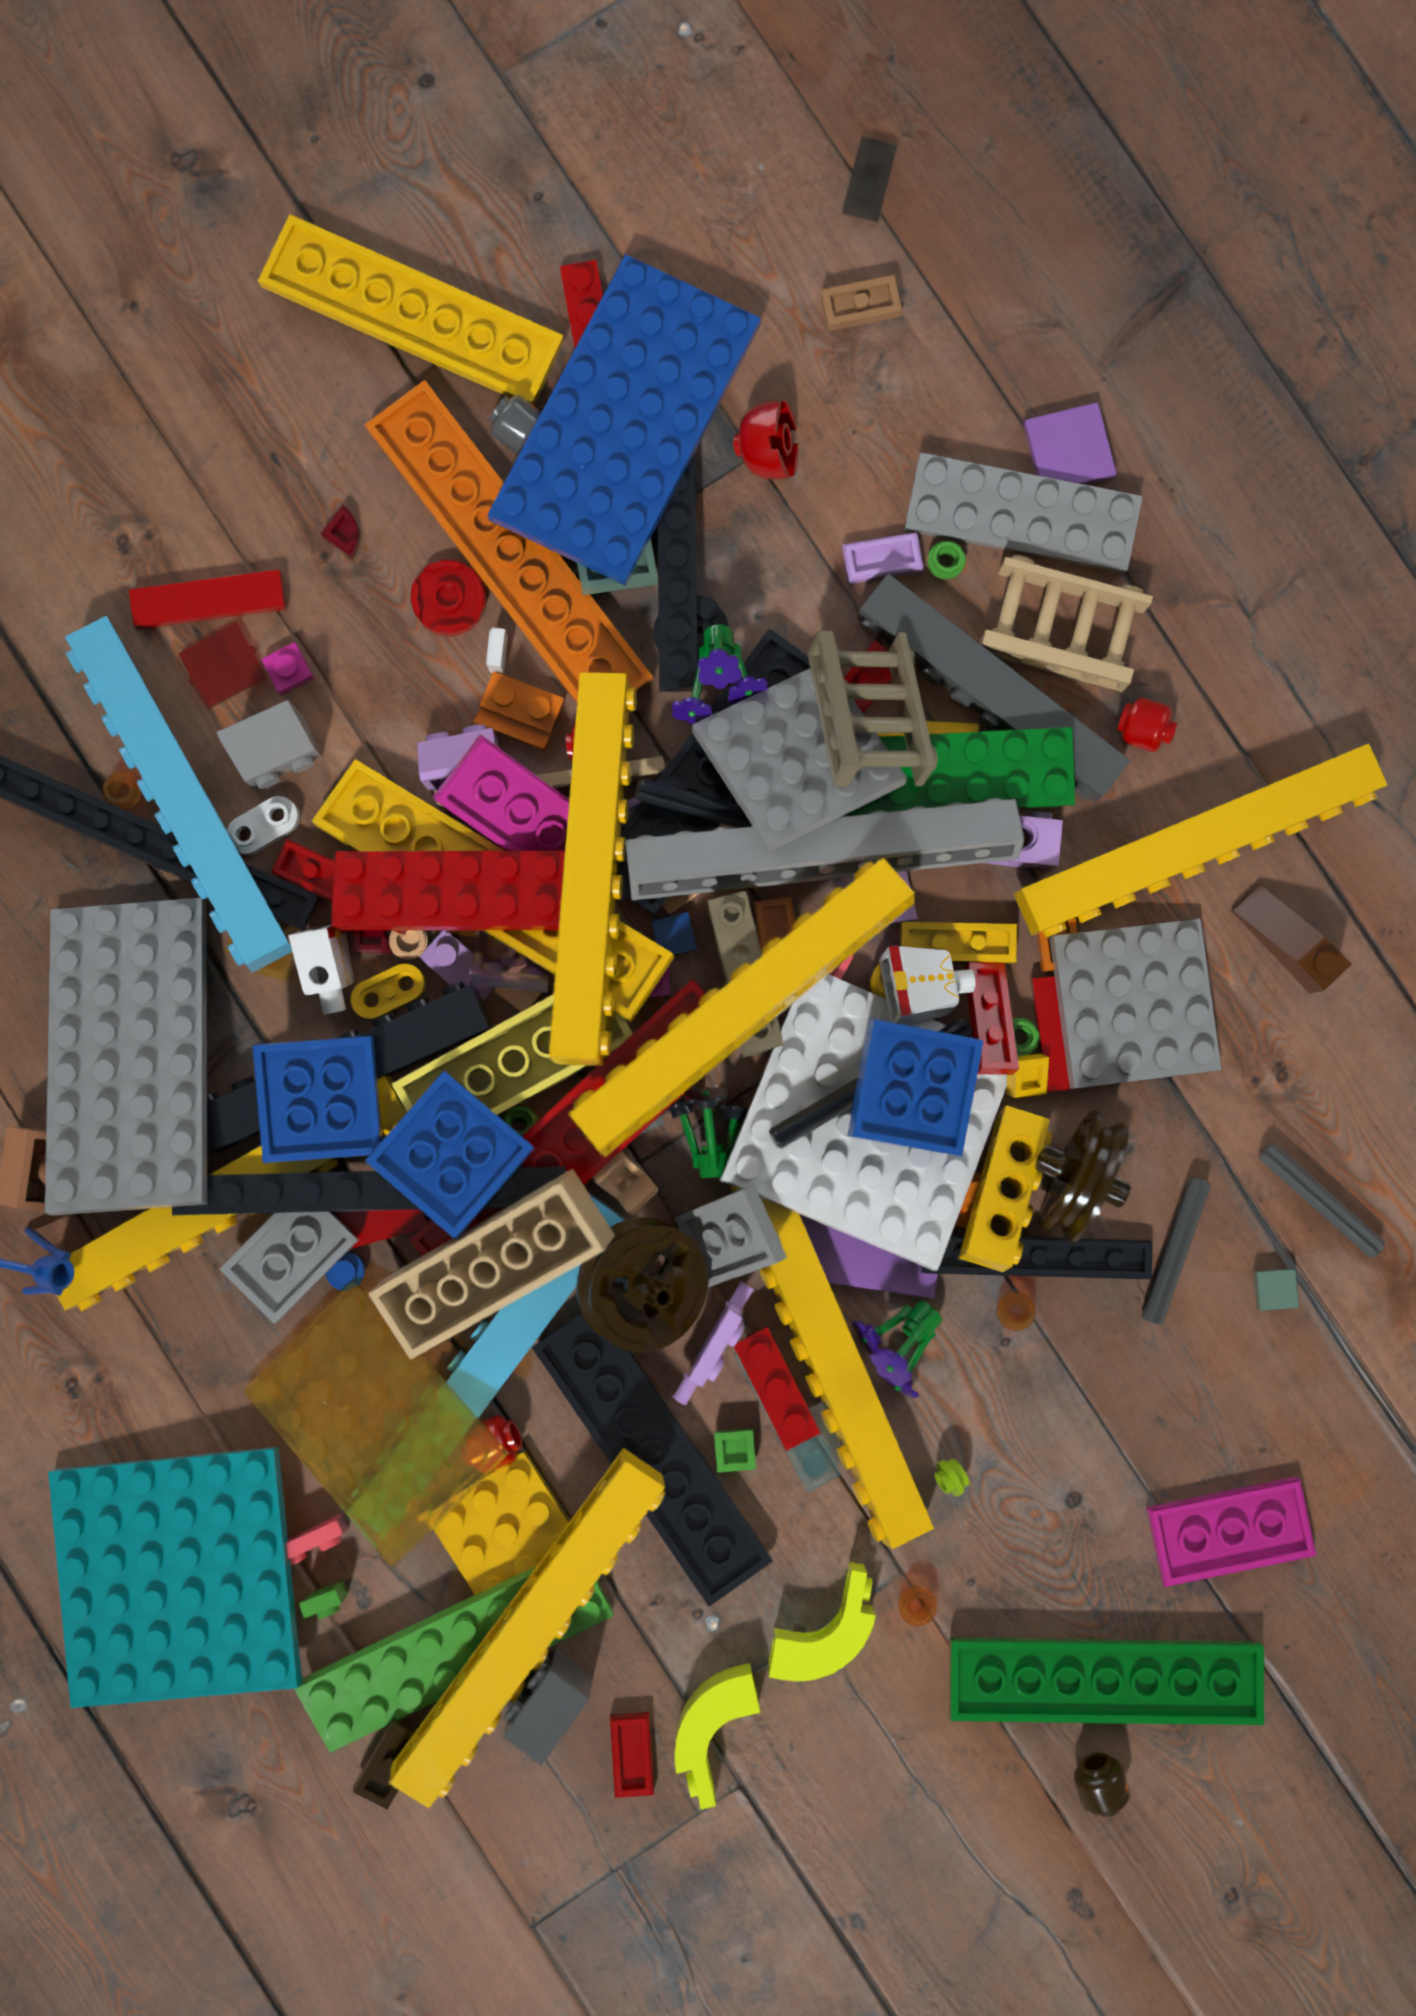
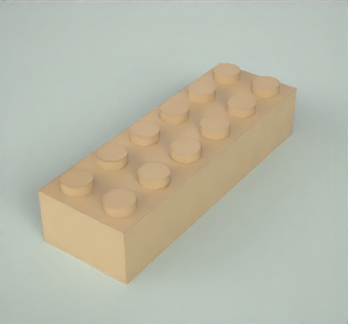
M571 1169L464 1231L458 1239H450L383 1278L368 1295L411 1360L603 1252L615 1235L575 1171Z

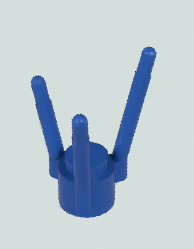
M26 1227L25 1233L51 1255L37 1259L33 1265L0 1258V1268L32 1275L38 1285L24 1287L22 1293L25 1295L46 1293L61 1295L63 1289L67 1288L74 1278V1267L68 1261L70 1253L59 1250L31 1227Z

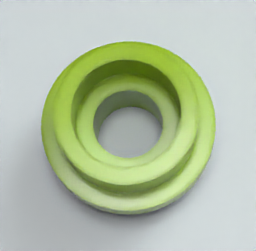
M954 1458L948 1461L940 1460L936 1463L938 1472L934 1476L942 1491L946 1494L951 1492L956 1497L962 1495L964 1488L970 1482L960 1463Z

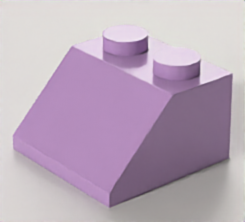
M473 725L464 728L463 734L449 736L447 732L430 734L426 736V741L417 743L420 781L427 790L434 794V790L440 788L480 734L499 747L497 735L493 728L486 729V725Z

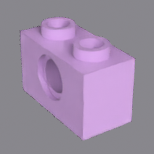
M1041 811L1030 812L1029 816L1019 815L1022 830L1026 832L1029 839L1028 845L1022 847L1019 859L988 862L985 864L1052 871L1059 866L1063 820L1052 819V813Z

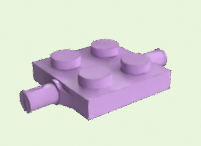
M741 1281L731 1299L725 1303L724 1310L691 1364L689 1372L684 1373V1379L675 1395H673L675 1400L684 1405L688 1404L698 1385L703 1387L707 1379L714 1382L725 1363L723 1360L724 1356L721 1355L727 1344L734 1347L745 1329L744 1323L741 1321L743 1318L742 1309L754 1289Z

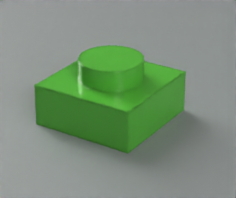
M753 1428L714 1431L717 1473L756 1469Z
M343 1580L306 1594L299 1602L303 1617L307 1618L316 1614L318 1619H322L340 1610L339 1605L342 1604L348 1595Z

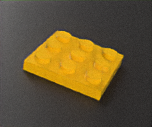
M525 1450L518 1454L517 1459L512 1464L488 1473L425 1516L474 1594L490 1589L502 1583V1581L537 1566L570 1522Z

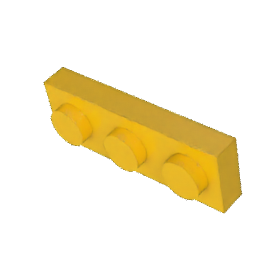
M901 922L900 946L946 950L950 953L952 962L1016 963L1017 924Z

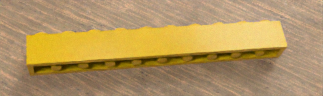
M580 672L549 1050V1058L555 1064L603 1066L604 1055L609 1056L611 1051V1032L606 1031V1018L613 1015L614 993L608 991L609 978L615 977L617 972V954L611 953L612 938H618L620 932L619 914H614L615 899H621L623 892V878L617 875L618 861H624L626 852L625 838L620 837L621 823H627L628 800L623 799L624 785H630L631 763L626 762L627 748H633L634 727L632 724H629V711H635L637 704L636 687H631L625 673Z
M1368 743L1024 887L1014 893V897L1031 936L1043 931L1045 938L1066 930L1067 927L1064 922L1078 917L1080 923L1102 915L1100 907L1111 902L1116 909L1137 900L1134 893L1147 888L1149 893L1152 894L1171 886L1169 878L1182 873L1184 880L1206 871L1204 866L1206 862L1216 859L1218 864L1221 865L1241 856L1238 849L1250 844L1254 851L1275 842L1272 835L1282 830H1285L1286 835L1290 836L1308 828L1309 825L1306 820L1319 816L1321 822L1342 814L1341 806L1353 801L1355 808L1377 799L1375 791L1388 784Z
M884 858L880 859L876 864L868 862L862 866L854 875L855 881L844 890L842 887L834 889L823 900L824 906L812 915L811 912H807L792 925L793 931L782 940L777 937L770 941L762 949V957L752 965L745 963L731 974L730 979L732 981L720 991L717 988L709 991L699 1001L700 1007L688 1016L685 1013L677 1017L668 1026L669 1033L659 1041L655 1039L648 1041L637 1051L636 1055L638 1058L627 1067L624 1065L616 1067L606 1076L605 1081L607 1083L595 1093L593 1090L584 1093L573 1104L575 1109L569 1115L602 1155L606 1157L914 904L915 893Z
M384 1075L377 1079L381 1128L382 1133L387 1136L405 1116L407 1111L392 1086L394 1082L391 1076ZM259 1146L210 1175L330 1172L340 1165L337 1161L340 1157L263 1163L262 1146ZM172 1207L150 1208L72 1252L68 1261L74 1267V1278L71 1284L63 1289V1293L57 1295L64 1310L79 1307L81 1312L102 1301L100 1294L113 1287L114 1291L118 1292L136 1282L134 1274L147 1268L149 1273L171 1262L168 1255L181 1248L184 1254L203 1244L202 1236L215 1229L217 1234H220L238 1224L236 1216L240 1214L172 1216Z
M730 1186L732 1193L741 1190L735 1186ZM761 1198L787 1258L776 1264L759 1269L766 1287L768 1289L773 1288L779 1300L775 1304L776 1312L783 1325L789 1324L794 1335V1338L790 1340L792 1349L799 1361H805L810 1373L806 1376L809 1389L815 1398L818 1396L821 1398L825 1408L821 1412L824 1424L831 1434L836 1433L841 1445L836 1448L839 1459L846 1470L851 1468L856 1483L852 1484L854 1494L861 1506H867L872 1519L867 1520L869 1529L877 1542L882 1541L883 1544L894 1549L933 1530L934 1527L800 1215Z
M622 1449L391 1765L389 1784L427 1808L431 1807L438 1796L443 1798L449 1792L455 1779L454 1774L461 1764L467 1766L471 1762L478 1749V1741L484 1733L489 1735L493 1732L501 1718L500 1711L508 1701L513 1703L518 1698L524 1687L525 1681L523 1680L531 1669L536 1671L540 1668L548 1654L547 1647L555 1637L560 1639L565 1634L571 1623L570 1616L578 1605L583 1607L587 1604L595 1590L594 1583L601 1574L607 1575L612 1570L618 1559L617 1552L625 1541L630 1543L634 1540L640 1531L641 1519L648 1510L654 1511L663 1500L665 1485L660 1472L626 1449Z

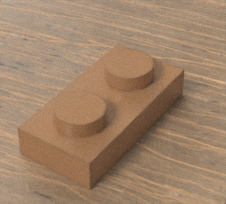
M895 275L821 289L820 292L827 331L901 317L902 314Z

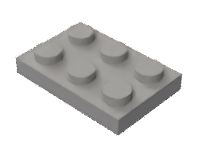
M754 1184L674 1217L680 1231L688 1235L697 1244L704 1256L708 1271V1287L776 1264L787 1258L780 1238L775 1232L764 1208V1203L759 1197Z
M334 1212L274 1213L219 1270L273 1324H276L360 1238Z

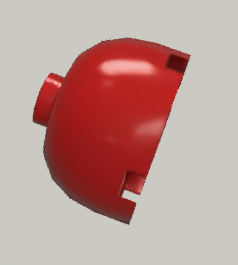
M768 401L758 404L745 414L739 427V433L734 435L733 445L736 456L742 457L746 468L752 474L761 478L780 480L792 477L796 473L799 449L798 443L792 444L790 431L797 430L788 402Z

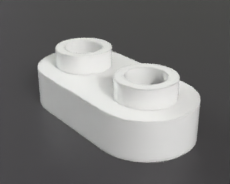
M281 796L272 797L234 819L229 824L227 832L240 854L246 856L255 855L293 833L299 826L300 812L298 807L289 799ZM277 809H283V819L278 822L273 821V812ZM245 828H249L251 830V837L247 841H241L239 837L240 832Z

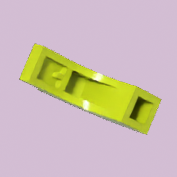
M848 1563L841 1606L829 1624L813 1632H795L774 1628L767 1666L770 1678L787 1681H810L823 1678L843 1668L861 1651L871 1634L876 1617L873 1606L862 1604V1601H869L872 1589V1578L867 1577L864 1564Z
M751 1663L725 1669L708 1678L692 1693L679 1717L675 1736L676 1774L692 1770V1772L686 1773L688 1789L691 1798L698 1796L701 1810L716 1806V1791L707 1756V1749L712 1736L723 1724L733 1719L760 1713Z

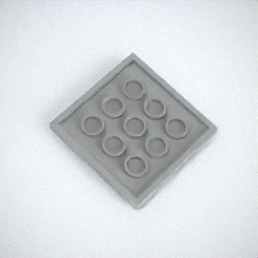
M810 668L770 687L769 690L761 691L692 725V733L769 852L905 785L906 775L900 767H862L860 771H857L849 786L833 785ZM847 700L850 713H853L855 717H865L854 700ZM877 733L854 734L857 747H860L862 751H888Z
M1201 919L1049 937L1055 969L1054 976L1070 1089L1222 1070Z

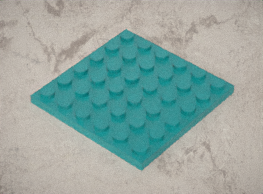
M279 1446L59 1468L48 1472L70 1708L297 1689L300 1687L302 1673L290 1559L287 1560L286 1553L288 1535Z

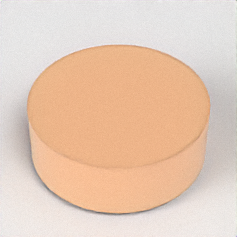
M392 930L389 944L396 956L412 961L419 959V956L427 949L429 937L426 930H407L405 936Z

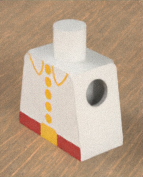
M326 925L289 935L303 993L305 995L319 993L323 1014L346 1010L342 988L354 983L346 930H334L331 925ZM324 968L327 970L328 976L325 974Z
M888 946L879 959L889 1018L892 1023L908 1026L948 1015L959 1003L958 994L971 993L975 990L973 971L971 969L954 971L951 955L946 950Z

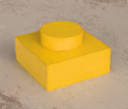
M1040 1053L1017 1056L1019 1070L1014 1075H1007L1006 1094L1013 1098L1047 1094L1049 1057Z

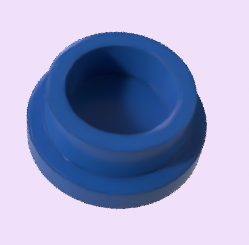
M347 1252L326 1273V1278L335 1289L341 1291L352 1290L363 1281L365 1266L358 1255Z

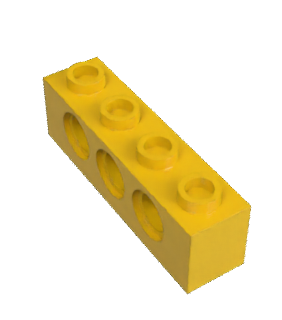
M1007 1105L997 1113L959 1259L1000 1272H1005L1012 1268L1013 1264L1017 1265L1019 1263L1024 1243L1019 1241L1022 1227L1027 1228L1033 1213V1205L1029 1204L1031 1192L1038 1189L1043 1174L1035 1169V1162L1041 1149L1045 1145L1050 1146L1052 1140V1132H1048L1050 1119ZM1011 1145H1017L1025 1152L1024 1162H1018L1011 1156ZM1001 1181H1007L1014 1186L1016 1190L1015 1199H1009L1002 1194L1000 1189ZM992 1218H999L1005 1223V1236H999L992 1231L990 1226Z

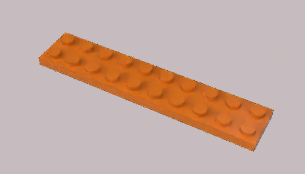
M425 380L364 424L369 434L471 567L480 576L484 584L576 704L578 701L580 672L625 673L631 687H636V692H639L654 680L652 674L590 594L582 596L580 581L558 553L489 521L487 514L504 482Z

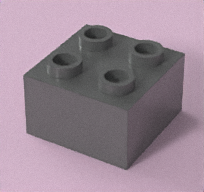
M555 1649L549 1659L545 1658L538 1670L531 1671V1679L526 1686L527 1690L522 1689L518 1698L513 1703H508L506 1707L508 1711L503 1717V1720L507 1723L503 1738L541 1766L590 1699L594 1677L557 1649Z

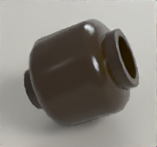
M1091 1753L1085 1756L1076 1767L1074 1782L1080 1803L1086 1811L1094 1815L1111 1817L1127 1805L1130 1798V1790L1124 1768L1116 1758L1105 1753Z

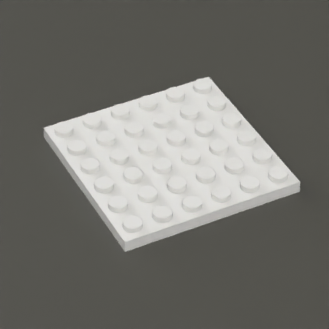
M828 974L789 1006L780 1029L784 1046L772 1048L720 1181L740 1189L754 1184L759 1197L936 1271L941 1263L1007 1087V1075H977L962 1156L847 1136L852 1108L786 1147H776L769 1135V1130L772 1127L858 1078L869 1018L890 1022L886 999ZM931 1019L908 1026L939 1031L947 1025Z

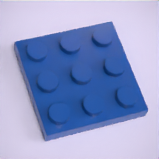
M869 1018L847 1136L962 1156L984 1040Z
M373 1035L252 1045L263 1163L371 1155L383 1141Z
M443 1071L365 1162L454 1239H458L535 1148L448 1073Z

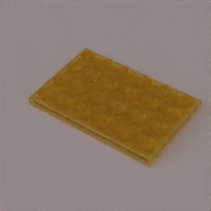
M354 1281L243 1390L246 1396L390 1567L397 1566L509 1454L422 1354L410 1360L366 1290Z

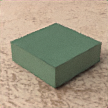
M1295 1269L1253 1271L1257 1310L1299 1308Z

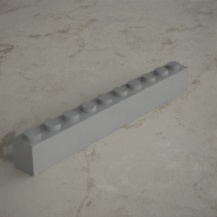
M994 798L982 803L963 804L956 802L944 807H912L906 811H874L868 815H843L769 852L753 826L735 829L720 827L713 831L697 833L681 831L674 835L659 837L643 835L635 839L626 840L631 897L632 900L854 877L855 873L866 863L873 862V864H876L882 858L896 872L1016 860L1020 857L1024 836L1016 799L1001 800Z

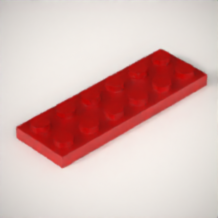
M336 851L331 927L334 930H559L565 851Z

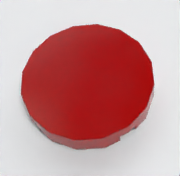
M443 559L430 563L423 569L418 578H415L411 586L410 601L416 618L426 629L437 635L453 637L467 633L479 623L486 609L487 595L482 579L472 568L459 560Z

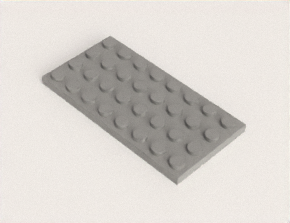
M201 898L51 909L45 1214L52 1216L207 1204L206 901Z

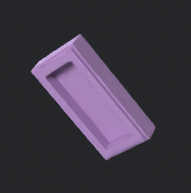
M917 532L842 545L848 585L884 579L887 574L897 577L923 571Z

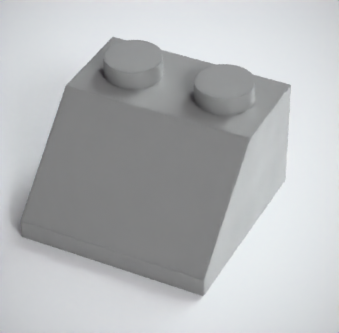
M289 700L216 732L244 782L252 788L258 786L259 789L273 786L280 781L279 776L292 770L294 773L306 771L315 765L314 760L322 757L304 716Z

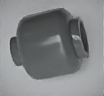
M514 395L510 399L504 396L488 418V421L492 423L490 427L491 435L512 452L519 453L535 426L541 411L520 395Z

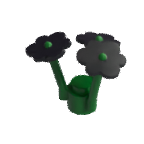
M705 1087L685 1092V1100L677 1101L661 1114L671 1113L672 1119L680 1118L692 1153L693 1168H699L700 1178L721 1177L737 1137L738 1122L744 1120L748 1108L740 1107L737 1104L733 1106L718 1105L719 1100L726 1099L728 1094L726 1088L713 1089ZM693 1105L696 1108L703 1109L707 1145L701 1146V1153L688 1117L689 1114L694 1112ZM713 1107H715L716 1111L724 1112V1119L730 1120L726 1151L724 1150V1144H716Z

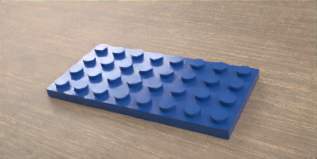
M625 254L487 514L489 521L626 586L761 325V318Z

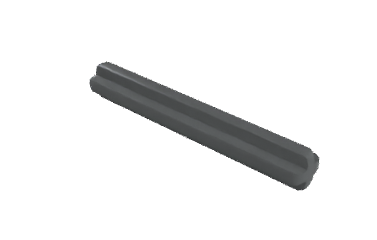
M1269 1144L1262 1150L1259 1159L1362 1252L1374 1258L1384 1249L1386 1245L1384 1240L1276 1144Z
M1191 1177L1188 1181L1142 1312V1318L1157 1325L1164 1323L1211 1188V1183L1206 1180Z

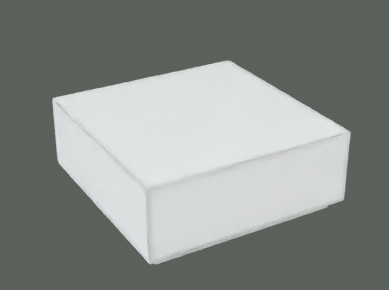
M491 628L489 631L486 665L491 674L494 671L505 675L509 639L505 629Z

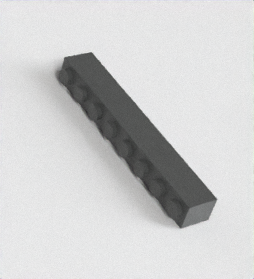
M890 574L886 575L860 608L857 619L861 621L860 627L868 635L876 639L880 636L892 646L899 632L906 633L909 648H912L915 654V664L921 668V675L932 684L938 685V683H941L951 691L950 697L964 708L971 706L980 713V720L994 731L1000 729L1003 731L1072 727L1075 795L1085 801L1091 799L1093 802H1097L1104 796L1131 761Z

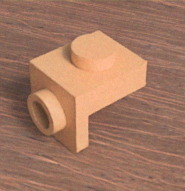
M622 1151L592 1177L597 1185L615 1197L630 1215H634L659 1190L643 1168Z

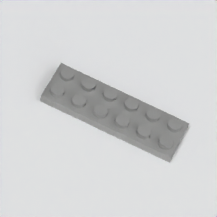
M920 452L904 530L1125 574L1128 571L1143 496Z

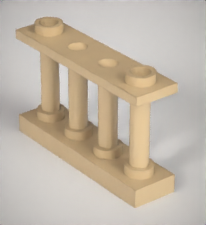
M1018 555L1012 556V558L1005 557L999 568L998 575L1009 577L1010 580L998 625L992 631L986 629L979 644L1001 660L1123 692L1130 685L1134 669L1124 667L1125 663L1122 661L1134 612L1144 613L1151 605L1153 596L1143 594L1144 591L1136 586L1123 585L1120 588L1038 566L1028 557ZM1025 582L1046 587L1034 637L1029 638V641L1014 637L1015 634L1012 632ZM1061 592L1083 597L1071 646L1066 648V650L1051 647V643L1048 641ZM1098 602L1120 607L1107 657L1102 660L1087 657L1088 653L1085 651Z

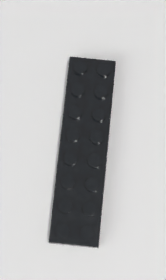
M770 628L744 661L747 675L756 679L766 678L768 688L810 668L808 656ZM728 683L711 706L713 714L732 706L728 701V689L735 685V683ZM691 733L656 781L736 805L737 803L693 733ZM641 801L629 817L627 823L621 828L620 837H624L626 842V840L635 839L643 835L659 837L674 835L681 831H691L693 833L706 832L719 828L721 823ZM625 852L624 861H618L617 875L623 878L622 895L654 917L668 897L632 900L627 852Z
M579 1313L532 1346L537 1357L611 1464L624 1448L662 1474L665 1485L664 1498L654 1511L648 1510L646 1516L709 1607L773 1562V1558L630 1351L613 1345L606 1338L596 1333L585 1321L582 1313Z

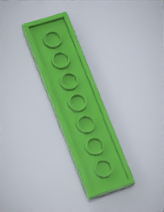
M537 1566L303 1677L300 1687L294 1690L328 1751L331 1753L389 1725L393 1718L399 1720L437 1702ZM598 1579L594 1583L595 1590L590 1600L583 1607L578 1605L570 1616L571 1623L565 1634L560 1639L555 1637L548 1647L614 1616L613 1608Z

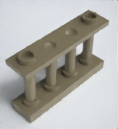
M818 631L807 654L833 785L849 786L857 771H860L862 767H911L915 786H923L931 772L936 768L937 752L931 746L914 670L915 654L913 649L909 648L906 633H898L888 652L841 651L840 647H836L833 631ZM841 667H889L893 684H848L847 680H843ZM847 700H897L900 717H855L853 713H850ZM904 733L907 751H862L860 747H857L854 734Z
M746 891L707 900L709 906L707 913L725 986L732 981L730 976L737 968L745 963L752 965L762 957ZM777 1016L741 1045L743 1058L772 1051V1048L784 1046Z

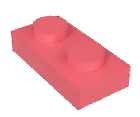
M341 1513L289 1537L286 1543L287 1560L290 1559L291 1566L304 1560L307 1557L306 1551L319 1546L320 1551H325L342 1542L341 1535L349 1528L344 1514Z

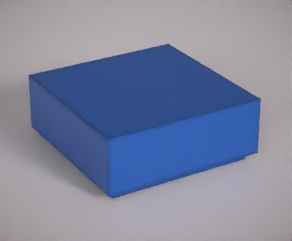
M688 912L651 921L656 943L673 953L674 956L697 950Z

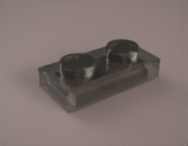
M861 136L842 214L874 222L879 221L898 145Z

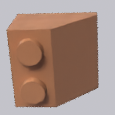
M7 1126L0 1169V1204L16 1209L45 1211L46 1130Z

